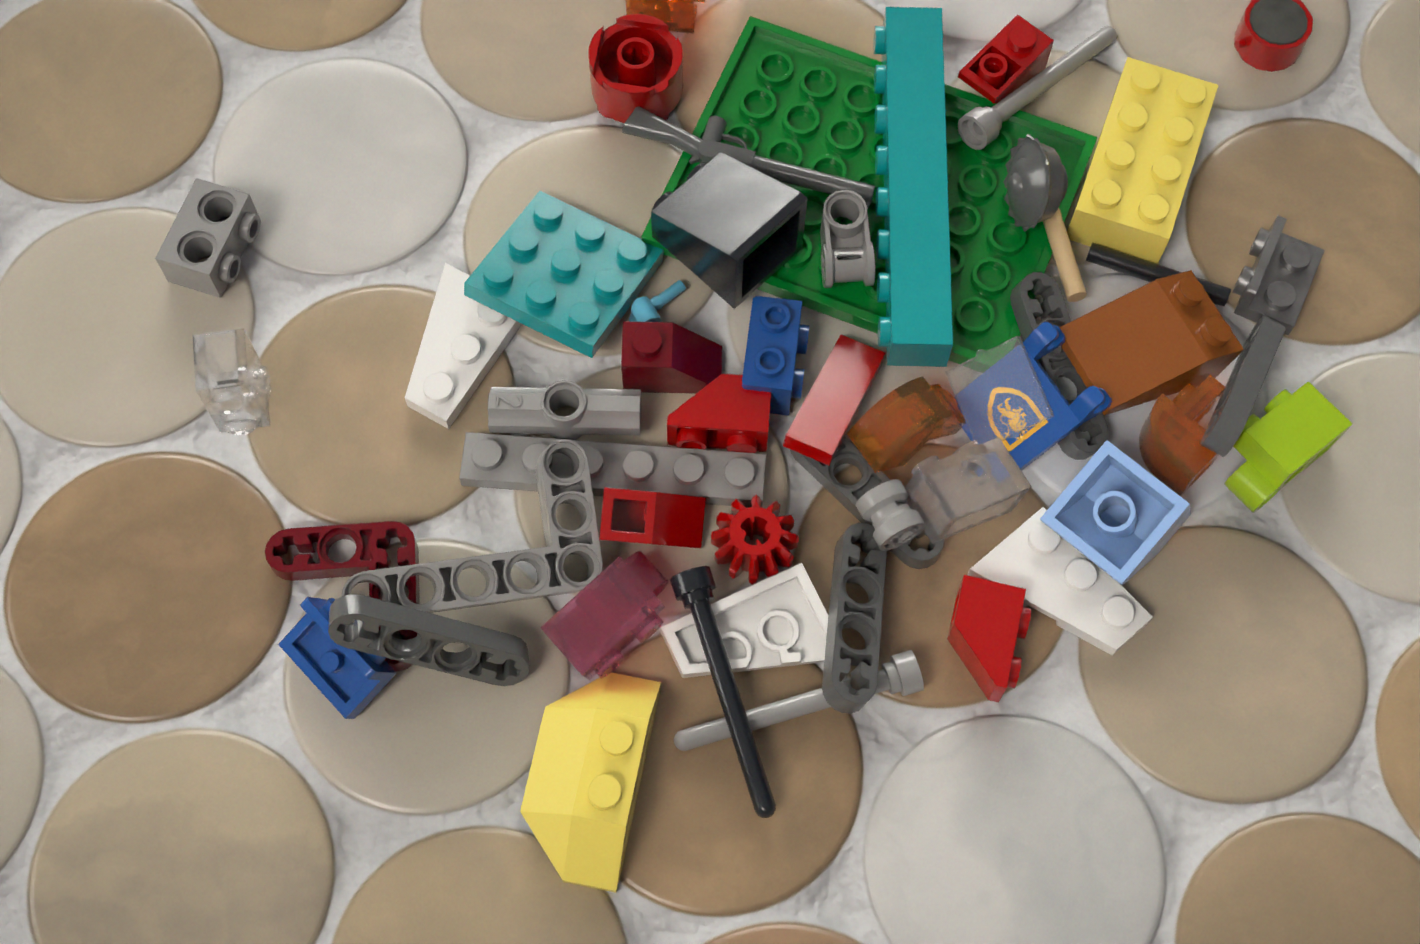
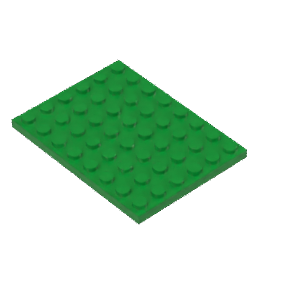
M750 16L692 134L702 139L709 118L711 116H718L727 122L724 134L742 139L747 149L756 151L757 156L875 186L870 207L867 208L870 241L873 244L875 256V281L873 286H865L863 281L834 283L832 288L823 287L820 228L824 202L831 194L781 182L801 192L808 198L803 245L798 253L757 289L782 299L803 301L802 306L878 334L879 317H886V303L877 302L878 273H885V259H877L876 241L878 229L885 230L884 217L876 216L877 187H884V175L875 174L876 146H883V134H875L874 130L876 105H882V94H874L875 65H882V62ZM945 84L953 346L949 361L981 373H986L1015 350L1021 335L1010 301L1012 289L1025 276L1033 272L1045 274L1053 253L1043 221L1037 223L1034 229L1030 227L1024 231L1022 227H1016L1015 218L1008 215L1010 206L1004 200L1007 193L1004 180L1008 174L1005 164L1011 159L1010 149L1017 146L1019 138H1025L1029 134L1034 139L1038 138L1040 143L1056 150L1068 177L1067 192L1059 205L1062 219L1065 223L1098 137L1019 110L1002 123L997 139L981 150L972 149L962 140L959 134V119L975 107H993L995 104L987 98ZM721 140V143L743 148L737 143ZM683 151L662 195L669 191L673 193L686 182L690 172L699 164V162L689 163L692 155ZM845 217L834 219L835 222L843 225L853 223ZM650 218L641 236V241L664 250V255L677 259L652 237ZM1029 291L1027 293L1029 299H1035L1036 295Z

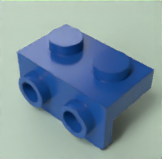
M755 296L752 300L742 387L747 390L771 392L770 414L789 416L791 398L801 399L804 369L795 368L796 354L806 355L810 325L800 324L803 301Z
M307 597L300 604L306 614L278 645L345 719H355L397 673L385 661V657L336 644L328 633L330 605L336 599L329 598L327 600Z

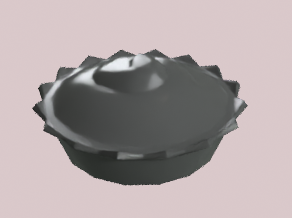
M1029 134L1025 138H1019L1017 146L1010 149L1011 159L1005 164L1008 174L1004 180V185L1007 189L1004 200L1010 206L1008 215L1015 218V226L1022 227L1024 231L1030 227L1034 229L1037 223L1052 218L1058 210L1060 202L1064 199L1068 186L1067 172L1056 150L1040 143L1038 138L1034 139Z

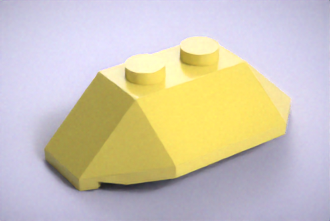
M609 672L547 705L544 709L520 812L565 883L617 893L661 690V682Z

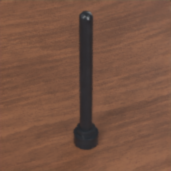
M709 566L688 569L670 578L674 595L677 601L683 602L685 609L691 610L754 810L759 817L769 818L775 813L776 804L710 603L714 600L712 591L716 588V584Z

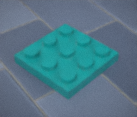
M539 190L464 282V296L593 358L662 264L664 250L641 241V238Z

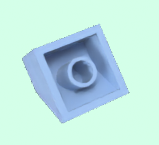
M1106 440L1040 520L1123 586L1161 551L1191 515L1190 503Z

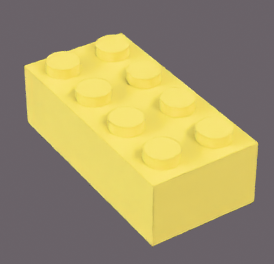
M1127 57L1067 230L1069 240L1091 246L1093 242L1156 264L1159 263L1170 240L1219 85Z

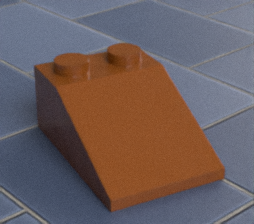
M1192 270L1156 279L1059 327L1066 338L1061 347L1087 388L1090 386L1102 388L1110 396L1112 403L1110 407L1102 412L1104 415L1210 383L1244 350Z

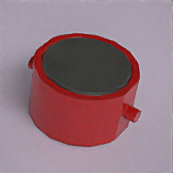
M1251 0L1235 31L1234 46L1242 60L1258 70L1269 72L1284 70L1296 62L1311 35L1313 27L1312 15L1301 0Z

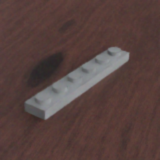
M466 432L459 477L461 485L538 492L535 473L536 461L547 446L560 439ZM572 440L578 443L586 453L593 496H603L604 487L704 497L706 498L705 504L731 506V503L737 499L745 507H751V499L757 494L761 499L762 507L766 454ZM562 453L550 455L548 464L550 471L559 478L571 477L574 471L572 460Z

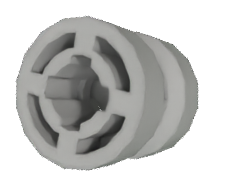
M899 479L890 480L872 488L856 502V507L862 518L873 522V538L882 551H888L909 542L918 536L926 526L919 512L911 509L906 504L909 494Z

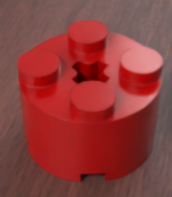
M628 14L616 18V24L605 30L601 27L594 34L589 45L588 58L591 90L599 113L603 117L625 123L634 109L640 106L667 120L670 112L679 103L683 92L682 44L678 37L676 39L669 31L668 25L662 20L649 15Z

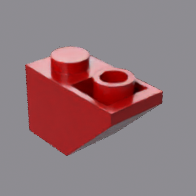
M1017 14L959 71L958 78L989 101L997 104L1046 69L1054 40Z
M719 375L667 416V445L677 446V448L703 450L706 448L727 449L730 452L744 453L767 452L771 392L744 389L742 387L743 375Z
M604 487L599 540L701 549L706 498Z
M964 575L957 590L947 640L987 699L999 703L1007 687L1015 689L1020 674L1022 658L1013 655L1016 639H1025L1031 617V609L1023 607L1026 589Z

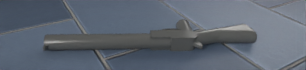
M637 106L626 120L622 129L624 134L671 144L692 155L689 161L690 164L697 162L708 163L718 153L722 152L780 182L827 194L840 190H850L859 194L865 200L867 208L870 207L873 198L874 185L757 156L756 151L747 149L742 139L724 134L727 122L718 116H711L701 139ZM721 140L737 143L743 148L721 143Z

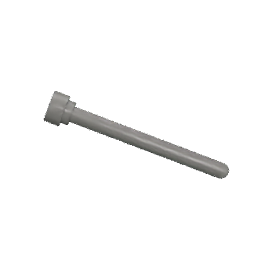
M1110 26L1101 28L993 107H975L966 113L958 121V131L962 140L975 150H981L999 136V131L1005 120L1113 43L1116 39L1115 29Z
M912 650L890 656V662L882 664V670L878 671L875 694L889 690L891 695L900 692L904 697L924 690L922 674ZM851 679L842 681L848 685V693L855 695L858 690L851 687ZM822 688L746 710L751 730L754 731L827 709L831 706L827 703ZM725 717L678 731L674 736V745L681 751H688L731 738Z

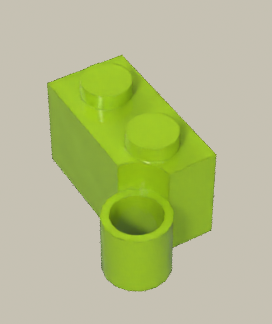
M1309 381L1293 394L1287 389L1281 391L1266 405L1264 411L1267 414L1261 419L1255 413L1250 415L1242 433L1233 446L1247 461L1226 480L1224 485L1252 513L1262 508L1285 485L1330 450L1352 425Z

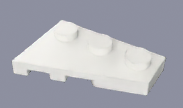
M445 263L406 391L405 401L411 409L449 429L522 324L464 296V282L470 275Z
M1044 507L970 568L967 574L969 576L1026 589L1023 607L1028 605L1056 620L1057 626L1112 656L1153 618L1121 584L1040 520L1047 511Z
M802 563L711 604L733 672L824 662L828 614ZM692 613L661 627L662 637L682 678L711 675Z

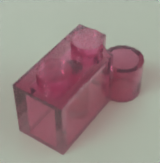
M642 551L635 552L626 560L619 556L541 627V630L581 675L591 680L597 674L602 679L621 664L625 657L620 652L635 639L640 643L644 642L662 626L664 621L658 614L665 606L657 596L665 589L669 580Z

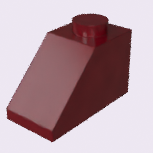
M623 321L621 356L623 389L641 390V393L696 394L722 374V345L673 322Z

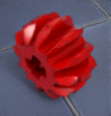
M757 494L752 497L751 507L748 508L742 502L735 499L731 503L732 514L720 512L717 515L716 524L720 529L711 532V544L719 548L715 552V561L718 565L731 563L729 576L732 579L746 571L748 572L749 583L754 585L758 581L759 572L763 571L769 578L779 573L778 566L789 568L792 565L794 556L790 550L798 547L799 536L790 532L794 527L792 515L779 516L781 505L777 500L765 509L761 507V499ZM753 535H759L763 537V544L758 539L756 540V545L746 543V536L753 540Z

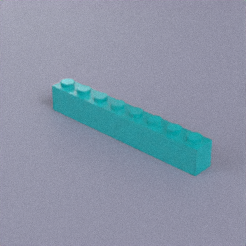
M886 7L883 26H875L873 38V53L882 55V65H875L874 94H882V105H876L874 130L875 134H883V146H876L875 174L884 175V187H877L876 216L884 217L885 230L878 229L876 241L877 259H885V273H878L877 302L886 303V317H879L878 347H887V366L947 367L953 346L942 8Z

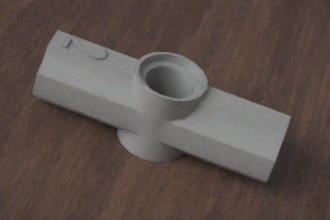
M567 380L556 381L547 388L491 387L488 395L489 432L550 434L555 439L576 440L583 436V434L640 435L641 390L582 389L575 382ZM563 406H571L577 409L575 413L565 417L554 413Z

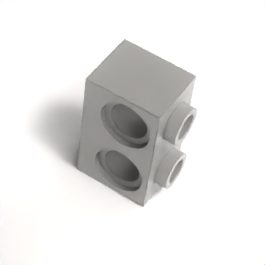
M198 178L195 179L155 258L168 282L219 298L222 297L228 283L234 282L239 274L241 256L248 242L252 243L256 239L260 229V217L250 194ZM229 217L225 221L217 222L221 218ZM210 256L207 260L196 263L199 259Z

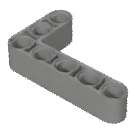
M560 439L547 446L536 461L535 473L546 547L363 571L354 574L346 581L342 589V596L350 595L352 589L357 584L363 582L371 583L379 589L381 600L428 613L570 594L592 587L602 574L603 562L589 464L584 449L572 440ZM562 453L568 456L574 466L572 476L569 478L555 476L550 471L548 465L550 455ZM571 504L578 509L581 516V523L578 529L567 530L560 526L556 519V510L559 505ZM570 554L581 556L587 563L588 574L582 582H574L564 573L563 562ZM516 562H528L536 569L537 582L533 588L521 589L512 581L511 569ZM474 568L484 575L486 588L480 596L471 597L460 590L458 576L462 570ZM421 575L432 582L434 595L428 603L415 604L406 597L404 587L410 577Z

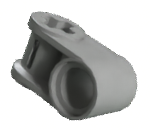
M836 191L829 195L824 202L820 228L823 287L832 288L834 283L863 281L865 286H873L875 281V256L873 244L870 241L866 202L859 194L853 191ZM845 217L853 223L843 225L835 222L834 219Z

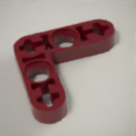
M396 521L281 530L272 535L266 543L265 557L271 569L278 577L284 580L296 581L350 577L363 571L391 568L390 558L386 549H383L390 545V538L398 537L401 544L405 546L398 548V566L419 564V549L415 536L407 525ZM346 539L356 544L355 554L348 561L338 563L329 559V549L336 541ZM318 542L317 553L320 563L315 564L311 554H298L294 556L293 564L286 565L279 555L287 554L288 546L295 545L300 553H315L313 543ZM415 575L406 581L405 586L409 590L408 599L415 604H420L419 575ZM369 583V597L380 600L381 594L379 589ZM399 630L402 640L413 639L419 635L413 630ZM389 658L385 659L397 672L406 670L413 665Z

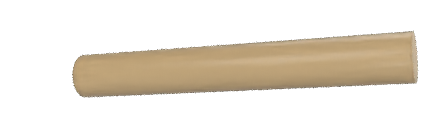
M1058 208L1052 218L1044 220L1043 224L1067 300L1069 302H1077L1084 299L1087 293L1060 209Z

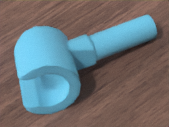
M678 280L651 299L643 296L634 300L629 321L662 322L657 311L686 290L684 283Z

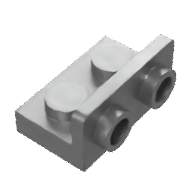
M1278 215L1269 230L1260 228L1254 239L1249 255L1257 258L1252 268L1244 266L1235 284L1233 293L1240 295L1234 314L1256 323L1263 315H1266L1286 326L1284 334L1289 335L1295 326L1325 250L1282 233L1287 219Z

